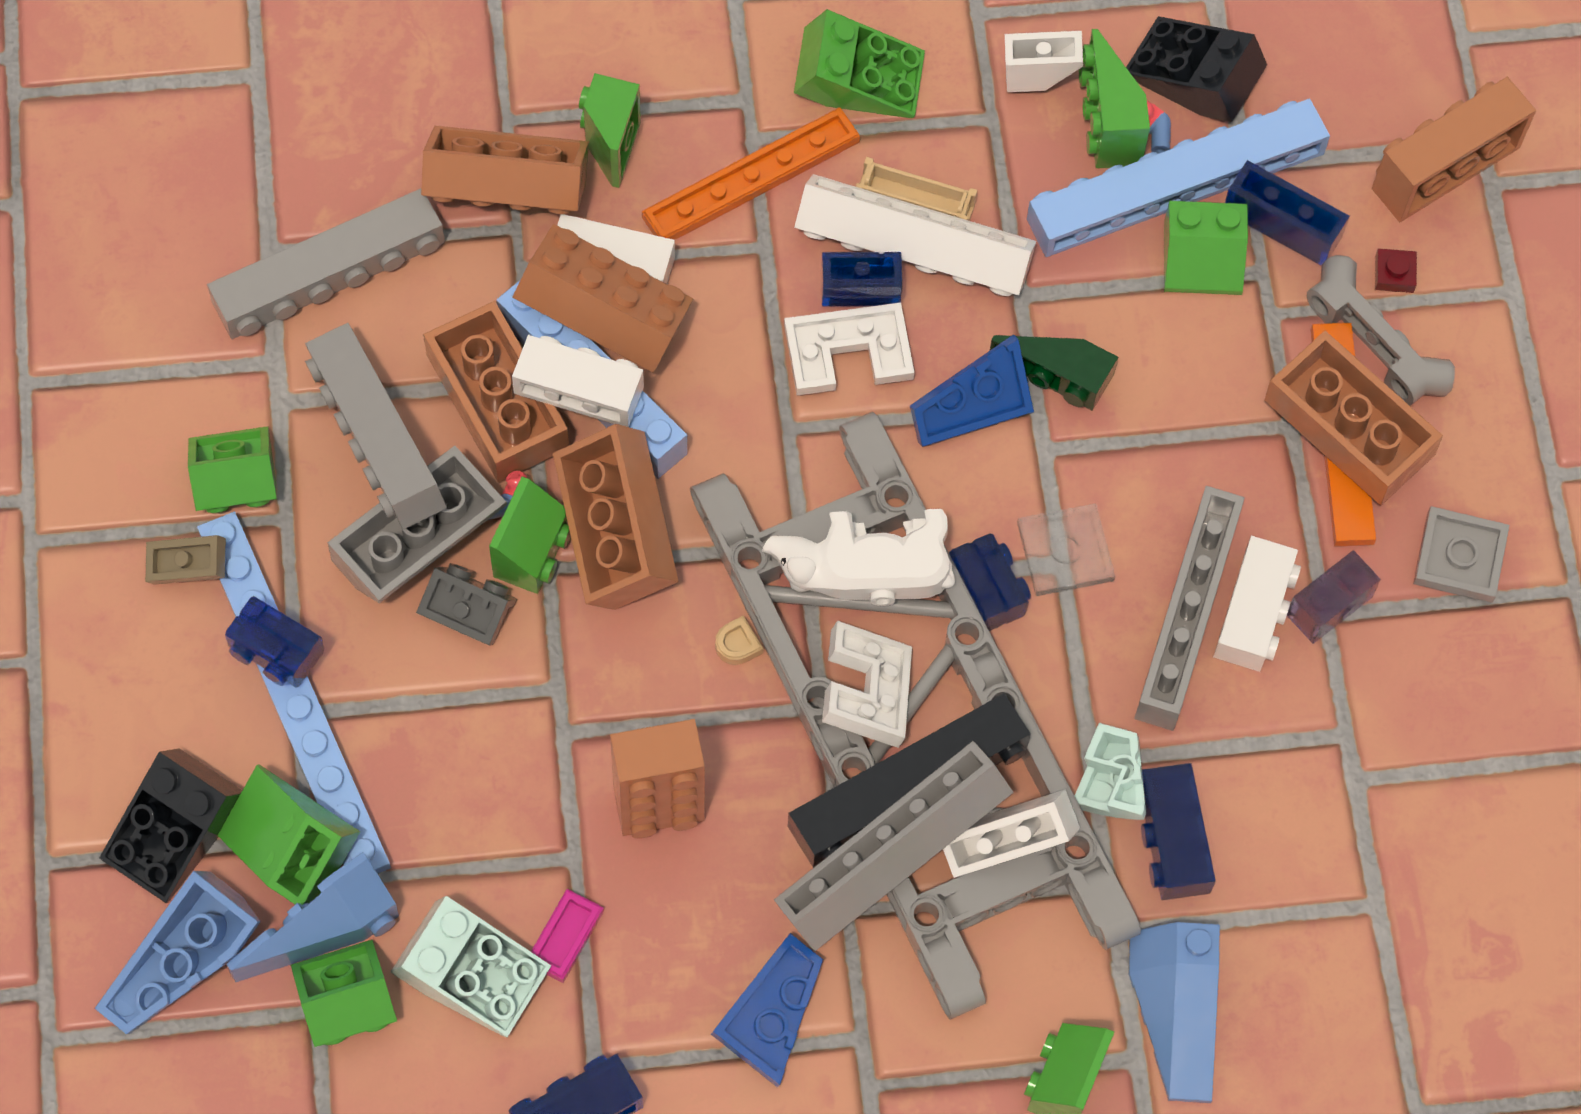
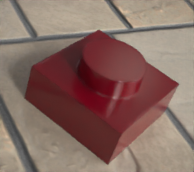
M1378 248L1375 255V290L1414 293L1417 286V251Z

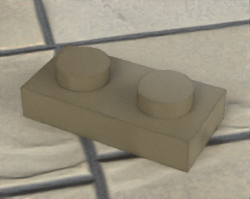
M214 535L146 542L145 582L155 585L225 578L226 538Z

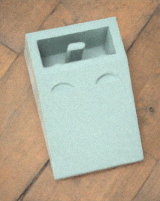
M444 896L434 902L391 970V973L427 997L507 1038L551 965L448 896Z

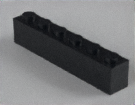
M1005 693L789 812L787 827L814 868L972 741L978 745L995 766L1001 762L1009 765L1025 755V749L1028 747L1031 733Z

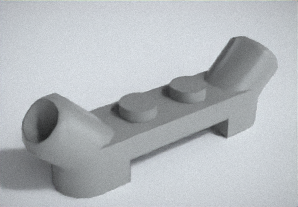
M1334 255L1325 260L1322 264L1321 282L1307 291V299L1311 308L1325 324L1338 323L1342 320L1344 323H1352V331L1389 369L1384 383L1408 405L1411 406L1423 395L1445 397L1451 392L1454 384L1455 366L1450 359L1421 357L1413 350L1407 337L1401 331L1394 330L1383 318L1381 310L1374 303L1367 302L1356 290L1357 263L1354 260L1343 255Z

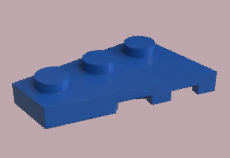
M1015 335L1010 336L910 405L917 440L922 447L1034 412L1019 340Z
M791 933L785 938L711 1033L713 1037L776 1087L780 1085L786 1063L793 1049L797 1031L823 961L820 956Z

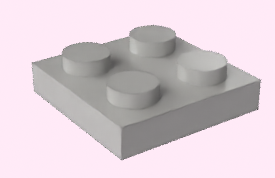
M1431 506L1427 514L1413 584L1493 603L1497 594L1510 525Z

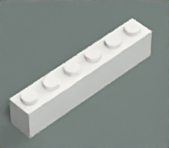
M815 174L805 184L794 227L804 230L803 233L813 239L824 240L826 237L840 241L843 247L850 250L862 251L864 248L877 252L878 256L886 261L899 262L903 260L915 264L918 270L926 273H937L940 271L950 274L955 281L962 284L973 285L976 282L989 286L992 292L1002 296L1020 294L1025 284L1037 242Z

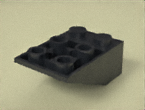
M1158 16L1126 68L1138 84L1201 116L1233 122L1266 68L1267 62L1255 34Z
M180 748L160 751L99 859L163 902L168 903L218 839L217 835L242 790Z

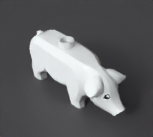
M943 509L924 510L925 518L903 522L906 532L904 537L890 533L866 534L864 523L852 522V514L850 512H830L831 526L827 537L820 543H814L811 540L798 536H771L762 548V552L772 555L778 561L784 575L790 582L791 588L797 592L810 590L838 599L870 600V603L873 605L888 606L894 604L895 599L929 598L940 594L945 588H951L955 584L952 563L943 544L948 534L947 516Z

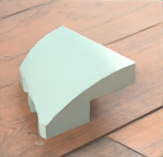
M1099 723L1084 757L1087 767L1076 791L1075 798L1082 811L1115 818L1144 820L1146 807L1139 737L1135 732Z

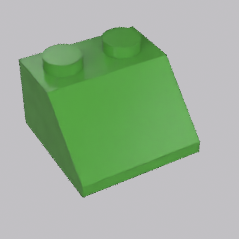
M594 73L590 87L584 86L581 92L579 109H582L583 112L580 128L585 129V141H589L588 149L611 186L619 188L641 123L640 84Z
M1169 201L1164 220V292L1242 295L1248 243L1247 204Z
M268 426L188 439V471L196 511L205 510L208 513H218L234 505L246 504L249 507H258L269 503L270 500L277 499L276 478Z
M523 476L489 545L494 578L538 594L543 582L548 584L551 582L557 567V561L554 558L559 547L563 549L567 547L571 535L564 506L530 479Z
M373 940L291 965L314 1047L324 1044L335 1045L345 1040L346 1037L365 1031L376 1032L385 1028L387 1024L397 1022Z
M1062 1023L1058 1035L1049 1032L1040 1057L1047 1059L1042 1073L1033 1071L1024 1095L1031 1097L1027 1111L1034 1114H1082L1114 1031L1107 1028Z

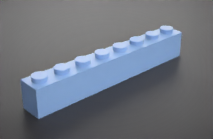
M1310 98L1298 103L1290 101L1280 106L1274 112L1265 115L1254 114L1236 126L1230 128L1226 126L1219 127L1210 132L1206 137L1195 141L1192 139L1181 141L1173 149L1159 154L1157 152L1148 153L1137 162L1127 166L1115 165L1097 177L1077 179L1067 188L1056 192H1042L1029 202L1027 221L1045 257H1049L1165 214L1169 201L1197 202L1322 156L1325 153L1330 134Z

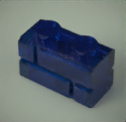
M822 252V306H878L901 302V252H884L883 254H879V252Z
M990 533L975 539L972 543L968 542L956 547L949 552L989 631L1002 626L1004 623L1007 624L1017 620L1026 614L1028 600L1031 599L1030 590L1023 577L1016 579L1010 567L1013 565V559L1005 543L998 544L994 535Z
M255 596L248 600L240 611V615L234 619L225 633L228 646L230 647L229 653L235 659L245 665H249L251 661L264 668L263 674L269 680L280 686L287 682L295 688L299 687L325 649L321 636Z

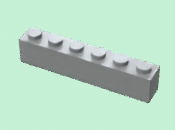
M420 188L207 284L210 298L231 340L239 336H249L267 323L276 319L284 320L291 317L300 308L312 303L319 304L325 302L334 293L342 289L358 287L373 275L382 271H393L399 268L404 261L415 256L433 253L440 245L445 243L443 225L427 196L421 195Z
M349 323L305 343L311 355V359L305 361L315 383L323 380L325 385L319 387L329 409L337 406L339 412L333 415L344 436L349 433L352 434L354 439L349 440L348 444L357 462L360 463L366 460L368 466L363 468V472L372 490L381 488L383 494L377 496L387 518L395 515L404 530L446 509L447 506L435 479Z
M1210 486L1205 487L1134 717L1136 720L1174 731L1245 499L1243 496Z
M972 741L775 898L774 901L815 952L1014 792L995 764Z

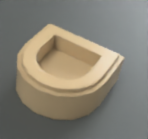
M744 615L724 625L716 635L715 649L717 655L722 661L730 665H740L763 654V647Z

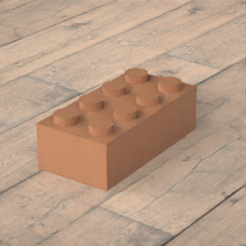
M1508 76L1496 84L1492 81L1488 82L1475 93L1473 98L1465 103L1462 100L1455 102L1439 119L1435 121L1428 119L1415 129L1413 135L1404 140L1397 138L1388 144L1383 150L1384 156L1381 164L1376 169L1377 175L1372 190L1400 223L1518 150L1523 143L1536 109Z
M434 126L423 150L421 195L431 196L437 202H452L455 199L470 200L476 206H490L494 203L509 204V207L515 210H529L532 207L548 208V211L554 214H568L571 211H578L586 187L589 141Z
M555 224L552 225L529 261L512 298L652 373L656 370L693 301L692 297L684 294L679 288L665 284L650 276L644 269L624 262L613 256L607 249L596 247L578 237L573 231L561 228Z
M495 301L423 334L427 357L498 483L505 480L509 473L513 471L522 472L553 457L554 452L569 446L568 428L555 406L514 394L512 375L522 352V347Z
M1327 331L1321 333L1270 380L1264 400L1380 506L1436 455L1443 437L1438 430Z
M614 424L554 452V462L585 603L616 610L678 583L645 432Z
M695 719L610 734L613 789L623 836L632 835L633 838H646L656 834L659 829L673 827L676 831H683L694 828L698 825V822L704 821L705 765Z

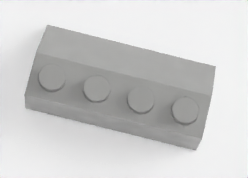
M453 446L427 466L438 485L447 506L446 509L403 530L396 516L387 518L381 504L378 503L327 542L331 560L358 591L376 602L381 603L507 505L504 498L456 446Z

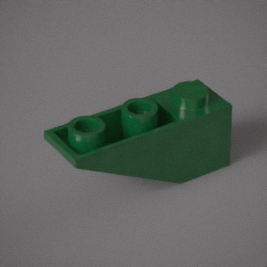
M994 335L991 340L990 350L1010 336ZM1016 336L1019 340L1026 377H1028L1032 384L1042 389L1049 388L1063 395V398L1073 406H1084L1093 411L1115 374L1118 356L1085 339Z

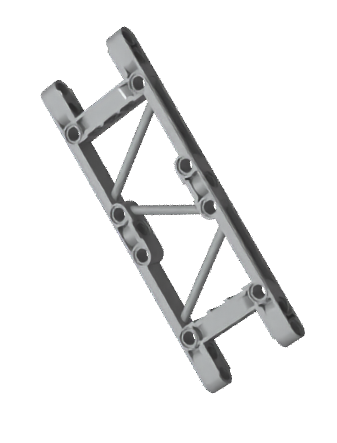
M870 412L839 426L840 435L846 448L844 455L862 490L759 532L737 486L730 483L724 473L690 487V493L707 532L833 787L849 780L843 774V771L846 769L857 768L863 772L879 763L891 745L875 740L868 749L861 735L822 722L823 708H813L809 705L808 701L815 697L824 699L825 690L831 683V680L819 676L809 677L773 602L950 618L951 621L947 628L945 646L908 695L906 725L949 666L952 665L956 674L962 675L972 695L971 704L974 710L1005 693L1031 733L1028 747L1025 749L1026 753L1022 756V759L1041 796L1043 797L1066 789L1080 829L1070 841L962 875L917 895L909 877H907L886 894L941 1007L951 1020L986 1004L985 996L979 983L981 976L959 931L1063 885L1066 886L1090 935L1097 938L1105 950L1140 935L1141 929L1132 906L947 549L948 558L952 563L955 584L951 588H945L938 594L941 601L895 599V603L892 605L876 606L871 604L870 600H843L810 590L797 592L791 587L766 585L780 579V574L784 573L780 564L772 555L762 552L764 544L771 536H798L811 540L814 543H820L827 537L831 526L830 512H850L852 514V522L864 523L866 534L889 533L901 527L904 528L903 522L925 518L924 510L926 509L877 415L874 412ZM892 498H898L905 503V505L901 507H892L886 501ZM752 559L758 562L759 566L753 569H746L740 565V562ZM962 634H968L972 636L976 640V642L970 645H965L960 643L956 639V637ZM994 808L987 814L1000 811L1006 808ZM1070 846H1078L1084 850L1086 857L1073 859L1066 853L1065 849ZM927 912L934 916L936 923L932 926H922L916 922L914 917L918 913Z

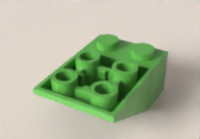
M826 9L804 27L794 93L826 107H841V109L914 118L925 50Z
M1092 29L1089 44L1083 45V67L1079 69L1080 87H1086L1087 97L1083 98L1084 121L1090 120L1091 131H1087L1086 134L1087 153L1094 154L1096 169L1111 168L1115 165H1123L1124 167L1137 162L1144 156L1150 132L1147 98L1145 92L1100 31Z
M258 764L217 836L268 887L293 904L300 903L303 905L312 902L320 895L321 891L317 886L341 867L361 831Z

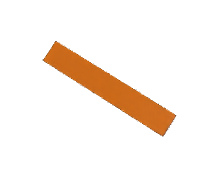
M841 107L650 206L642 211V219L653 235L676 240L860 143V135Z
M1352 323L1312 324L1310 330L1312 342L1321 333L1327 331L1355 356ZM1324 455L1334 546L1374 545L1376 532L1372 497Z

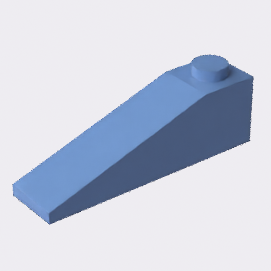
M362 852L328 876L317 886L321 891L319 896L310 903L303 905L297 903L287 911L288 916L283 921L284 926L278 931L275 928L264 931L226 965L235 982L365 941L373 934L375 937H378L389 931L396 922L394 919L399 916L397 905L367 856Z
M193 871L94 1009L125 1034L132 1033L232 960L261 921L243 896L215 874L208 871Z
M1175 922L1141 929L1140 935L1129 939L1128 975L1132 987L1136 991L1141 1007V1016L1149 1032L1154 1048V1057L1168 1101L1212 1102L1219 979V924Z

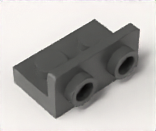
M450 563L448 568H434L416 613L484 644L493 645L508 608L514 607L517 600L515 597L507 594L509 588L489 579H486L485 584L470 578L472 571L457 564Z

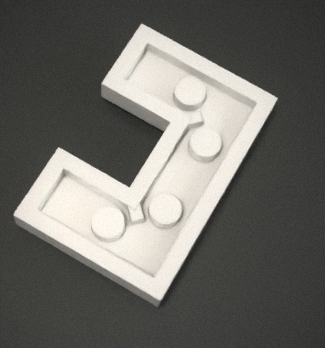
M901 302L784 318V328L797 396L836 390V379L831 355L868 350L875 385L914 380V367Z
M837 621L831 630L828 661L866 673L864 692L831 681L825 690L822 722L899 748L906 734L912 646Z

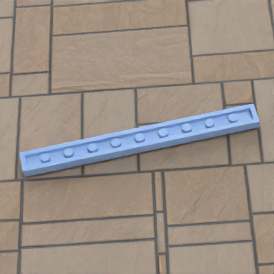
M235 511L197 526L201 537L218 535L226 538L225 578L219 580L316 802L361 831L346 856L343 865L363 852L377 874L390 869L391 866Z

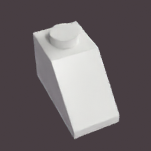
M1082 31L1005 34L1007 92L1046 91L1082 68Z

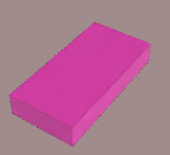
M568 889L564 892L531 951L551 965L546 975L562 983L566 980L604 912L603 907Z

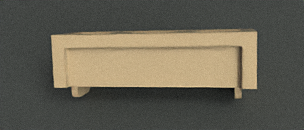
M866 157L863 176L860 183L856 184V187L970 221L976 203V189L964 190L874 163L873 158Z

